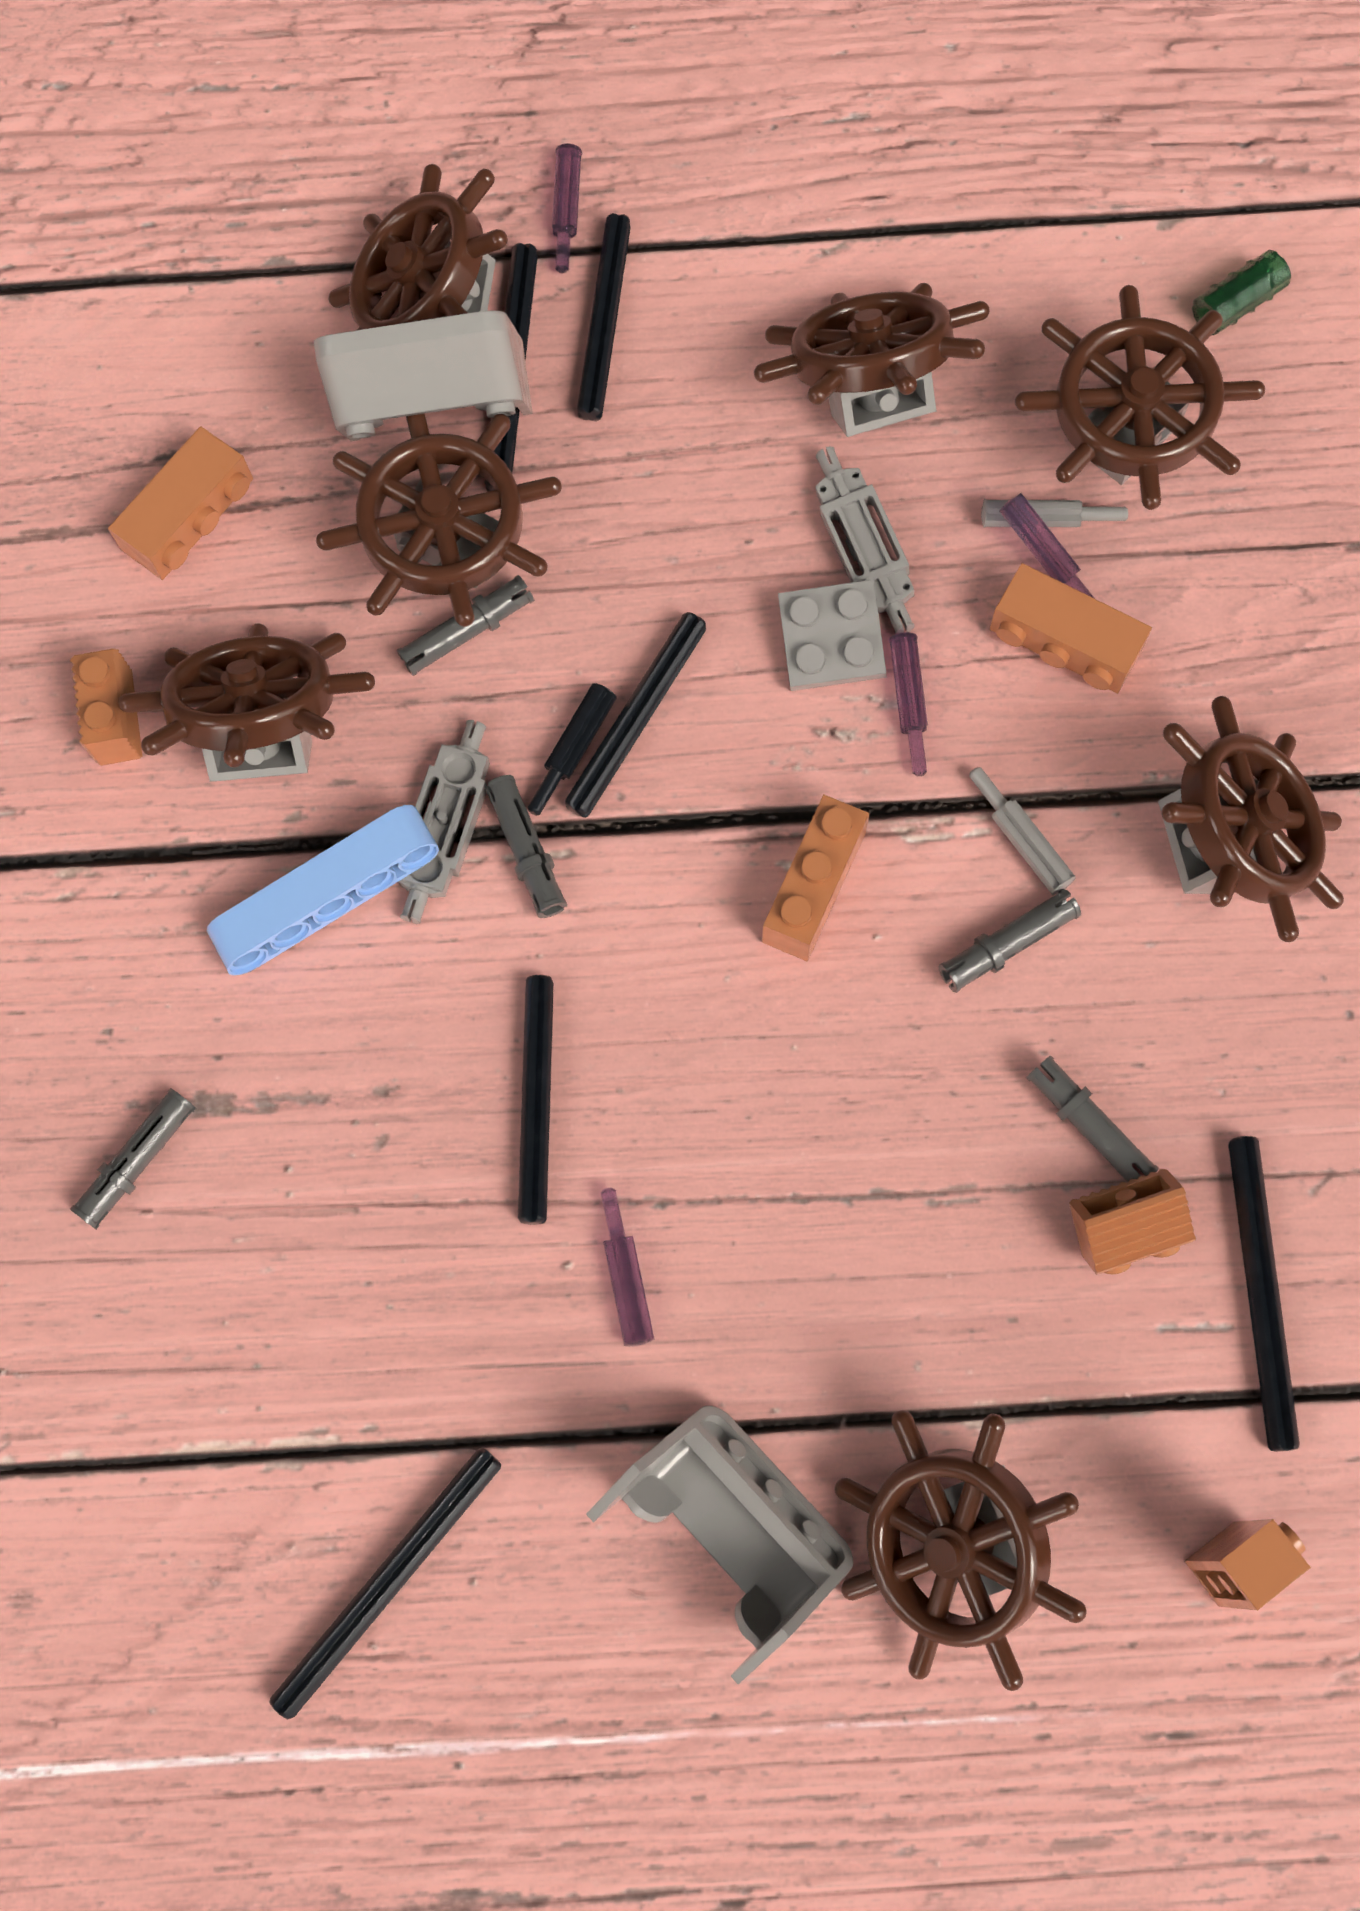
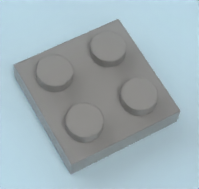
M874 579L778 593L791 691L887 678Z

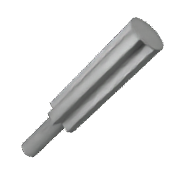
M984 499L981 518L983 528L1080 527L1082 521H1126L1128 519V509L1126 507H1083L1080 500Z
M977 767L973 769L969 777L996 810L992 818L1052 895L1057 894L1062 889H1066L1076 879V876L1017 801H1007L982 768Z

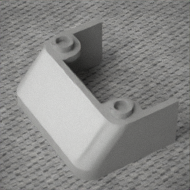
M479 311L331 334L314 340L316 362L335 428L350 441H358L361 438L374 436V428L382 426L385 419L475 406L478 410H486L487 417L493 418L497 414L514 415L516 413L515 407H518L523 415L533 414L523 341L505 312Z
M714 1406L700 1408L637 1460L586 1514L592 1522H595L621 1499L637 1517L648 1522H661L673 1513L746 1593L736 1604L735 1619L742 1635L756 1649L731 1675L737 1684H740L799 1628L853 1567L852 1552L846 1541L726 1412Z

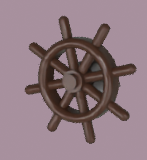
M436 164L427 165L423 171L420 193L399 204L383 220L376 214H368L364 218L363 225L370 236L355 263L350 284L332 290L328 296L329 303L335 308L350 304L354 321L359 326L357 330L487 311L496 262L489 253L504 248L508 238L506 233L500 229L483 234L481 223L472 211L494 184L495 177L492 171L489 169L478 171L458 199L447 193L439 192L442 177L440 167ZM438 224V225L435 227V229L432 231L433 225ZM398 309V314H397V316L391 318V316H392V315L395 313V311Z
M927 283L918 284L911 292H881L848 298L844 293H836L831 299V305L815 312L798 327L779 325L768 327L765 332L766 340L774 345L791 346L792 355L757 365L754 370V377L757 381L766 383L796 374L803 383L811 387L808 391V399L811 403L819 405L829 398L831 415L847 437L936 412L932 371L941 366L949 357L979 359L985 352V346L981 340L954 338L953 329L986 319L990 309L986 302L977 301L948 310L940 301L931 298L933 291Z
M1126 285L1119 292L1122 319L1103 324L1089 332L1082 339L1054 318H1049L1043 322L1042 333L1069 355L1064 363L1057 390L1021 392L1015 398V405L1020 411L1057 410L1061 428L1075 448L1056 470V477L1060 482H1071L1091 461L1120 485H1123L1131 476H1139L1142 505L1148 510H1154L1161 504L1159 474H1164L1184 466L1198 454L1227 475H1234L1239 471L1241 467L1240 460L1211 437L1221 417L1224 402L1259 400L1265 394V385L1258 380L1223 382L1220 368L1214 356L1204 345V342L1222 324L1223 318L1220 312L1216 310L1207 312L1188 332L1167 321L1141 317L1138 290L1133 285ZM1125 349L1127 373L1106 358L1105 355ZM1145 349L1161 353L1165 357L1154 368H1150L1146 365ZM1182 366L1194 383L1170 384L1168 380ZM1089 369L1111 387L1079 389V381L1084 372ZM1189 403H1200L1199 417L1195 424L1184 417ZM1084 408H1096L1089 416L1084 411ZM1171 434H1174L1176 437H1178L1172 441L1163 443Z
M425 413L406 416L411 439L391 448L373 466L344 451L334 455L333 465L336 469L362 482L356 502V523L322 531L317 535L316 543L320 549L327 551L362 542L369 559L377 570L384 575L366 603V608L370 614L375 616L381 615L402 587L421 594L449 595L456 622L460 626L466 627L474 621V612L468 590L477 588L478 585L489 580L507 561L533 576L539 577L546 573L548 565L542 557L517 545L523 523L521 504L556 496L561 492L562 484L556 477H547L516 484L507 465L494 453V450L510 428V419L505 414L495 415L477 441L453 434H430ZM437 464L460 466L446 486L442 485ZM419 469L421 480L415 489L399 481L404 476ZM478 474L485 478L495 489L463 497ZM386 496L403 505L397 514L379 518ZM501 509L499 521L485 514L486 512ZM394 535L397 549L401 553L398 555L390 549L382 537ZM423 559L432 565L418 564V562Z
M257 623L251 626L248 637L220 642L201 649L192 655L178 648H169L165 652L164 659L173 669L164 679L161 690L125 693L119 698L118 704L120 709L126 713L163 710L167 725L142 740L141 748L143 752L150 756L157 755L180 741L201 748L210 782L308 773L312 747L311 735L321 740L330 739L334 735V725L329 720L323 718L332 704L333 695L370 691L375 686V678L369 672L330 675L325 660L339 653L346 646V639L340 633H333L310 646L290 638L268 636L266 626Z
M1218 696L1212 701L1211 708L1220 738L1201 747L1178 723H1170L1163 730L1164 739L1187 762L1182 775L1181 789L1158 801L1184 894H1210V901L1216 907L1227 906L1234 892L1248 900L1269 904L1279 938L1284 942H1293L1299 936V928L1289 897L1309 888L1329 909H1337L1344 902L1343 894L1321 872L1326 852L1325 831L1339 829L1342 819L1336 812L1320 811L1308 783L1290 760L1296 746V739L1293 735L1283 733L1277 738L1275 744L1272 745L1260 737L1240 733L1230 699L1226 696ZM1222 763H1228L1231 777L1221 768ZM1254 777L1258 780L1257 786H1256ZM1281 829H1286L1287 835ZM1277 856H1278V857L1285 863V865H1286V868H1285L1283 874H1282V871H1281L1280 864H1279V861H1278Z
M899 1410L893 1414L891 1421L908 1463L894 1471L880 1487L878 1493L849 1478H841L835 1484V1493L840 1499L869 1514L866 1538L871 1570L846 1579L841 1587L842 1594L846 1599L853 1601L880 1591L894 1613L918 1633L908 1665L909 1673L913 1678L921 1680L929 1675L939 1643L962 1648L985 1645L1003 1687L1009 1691H1016L1023 1684V1675L1006 1635L1022 1626L1039 1605L1072 1623L1083 1621L1087 1614L1083 1602L1048 1584L1051 1568V1549L1046 1525L1075 1514L1079 1508L1078 1499L1074 1494L1064 1492L1036 1503L1021 1481L1006 1469L1004 1465L995 1461L1005 1430V1421L997 1414H990L984 1419L974 1452L946 1449L928 1454L912 1415L906 1410ZM938 1477L954 1478L963 1482L943 1489ZM917 1487H919L933 1523L905 1508L907 1501ZM900 1531L924 1543V1549L903 1557ZM932 1570L936 1577L928 1598L917 1586L913 1577ZM958 1582L973 1617L960 1616L949 1612ZM1006 1589L1012 1590L1005 1604L995 1612L989 1596Z

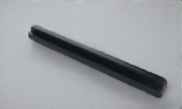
M609 214L605 222L577 404L578 416L582 420L598 421L603 415L631 229L630 219L625 214Z
M686 612L682 615L565 799L566 808L572 813L586 818L594 809L705 633L706 622L701 617L691 612Z
M545 975L528 976L525 987L518 1219L521 1223L528 1225L543 1224L547 1220L554 983L550 976Z

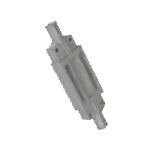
M826 447L827 457L824 450L821 449L817 452L816 459L820 463L825 478L815 486L816 495L821 503V517L849 580L852 583L874 579L878 613L887 612L896 635H903L904 627L908 633L915 627L904 605L910 598L914 597V588L908 577L910 574L909 563L872 484L866 485L859 468H842L834 447ZM868 505L874 507L898 559L897 561L891 560L867 508ZM833 520L839 521L847 538L845 542L853 560H857L863 575L858 576L855 574L834 528Z
M467 720L460 745L446 746L442 744L435 765H429L415 807L423 818L432 789L435 785H438L433 801L429 802L423 821L437 843L439 851L429 863L398 881L399 885L409 891L403 912L400 915V918L407 922L412 920L414 924H420L428 898L445 897L452 876H459L486 796L485 786L487 784L485 777L490 762L487 756L478 751L484 731L486 730V726L481 722L477 721L475 725L474 720ZM475 795L454 857L450 858L469 798Z

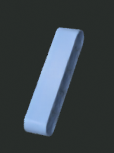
M403 805L396 807L225 911L210 922L206 931L228 973L231 975L248 973L429 863L439 851L438 845L415 806Z

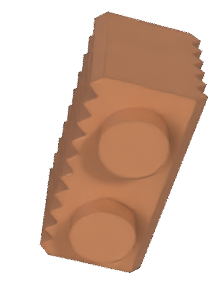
M113 648L74 655L70 662L73 664L71 670L74 676L72 679L76 683L73 688L77 692L74 697L78 701L75 706L79 710L76 713L80 719L77 724L81 728L78 733L82 737L79 742L94 761L101 766L140 759L143 756L137 712H123L118 704L119 698L123 694L135 692L132 669L127 665V661H124V657H122L118 649Z
M1160 1169L1157 1173L1150 1172L1148 1176L1130 1179L1128 1183L1121 1182L1118 1186L1111 1185L1109 1189H1101L1099 1193L1091 1192L1089 1196L1072 1199L1069 1204L1081 1254L1095 1274H1119L1128 1270L1133 1262L1150 1256L1158 1258L1169 1257L1176 1254L1180 1250V1246L1194 1242L1196 1237L1193 1233L1194 1228L1191 1224L1192 1219L1189 1215L1190 1210L1187 1206L1188 1201L1185 1197L1184 1187L1167 1169Z

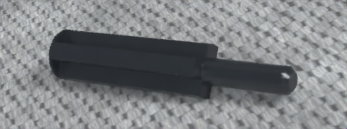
M592 683L544 764V767L549 772L527 807L531 814L535 816L540 815L560 780L570 779L617 699V696L607 687Z

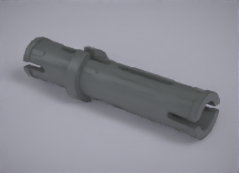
M517 575L513 580L484 598L482 595H478L472 599L474 621L471 625L466 627L460 626L453 616L405 647L397 649V652L401 659L405 661L404 664L412 676H415L417 672L489 628L490 631H494L499 628V621L528 603L534 602L533 595L530 591H526V583Z
M503 775L494 778L488 782L485 790L493 804L499 823L517 864L515 867L516 875L520 881H524L533 900L537 916L539 918L554 916L562 912L564 907H567V902L559 889L552 871L555 866L550 854L544 852L540 844L537 832L519 794L514 776Z
M1062 889L1055 896L989 936L981 934L974 939L975 942L972 947L938 966L943 980L946 984L952 980L953 983L949 985V988L957 993L961 988L989 971L997 973L1005 967L1006 960L1071 920L1079 918L1081 910L1076 899L1072 898L1067 902L1066 899L1071 897V893L1066 889Z
M1051 1055L1040 1066L1054 1082H1051L1037 1067L1026 1077L1059 1109L1056 1113L1062 1121L1067 1118L1127 1182L1130 1179H1138L1141 1176L1132 1167V1163L1145 1176H1148L1150 1172H1157L1159 1170V1167L1154 1165L1089 1098L1092 1095L1089 1089L1085 1086L1081 1090L1054 1061Z
M170 1088L167 1091V1095L142 1125L137 1128L108 1165L105 1162L102 1163L97 1169L101 1174L78 1202L70 1208L72 1212L96 1230L125 1192L130 1195L135 1190L136 1186L133 1185L135 1180L158 1152L163 1149L187 1117L196 1110L195 1106Z

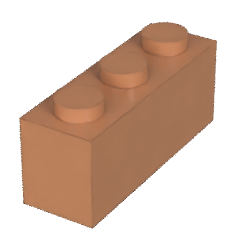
M200 426L108 527L120 550L161 580L172 570L178 569L185 562L189 550L197 541L214 530L218 524L219 517L231 503L240 500L246 494L253 477L244 456Z
M1021 563L995 608L989 630L995 632L1008 645L1014 647L1023 646L1039 654L1040 658L1052 667H1065L1083 676V679L1096 689H1109L1118 694L1142 652L1153 627Z
M823 794L763 924L762 943L808 962L866 834L870 813Z
M1274 1519L1233 1522L1184 1561L1219 1607L1256 1611L1311 1568L1301 1555L1306 1551V1548L1298 1535L1286 1523L1282 1522L1277 1525Z

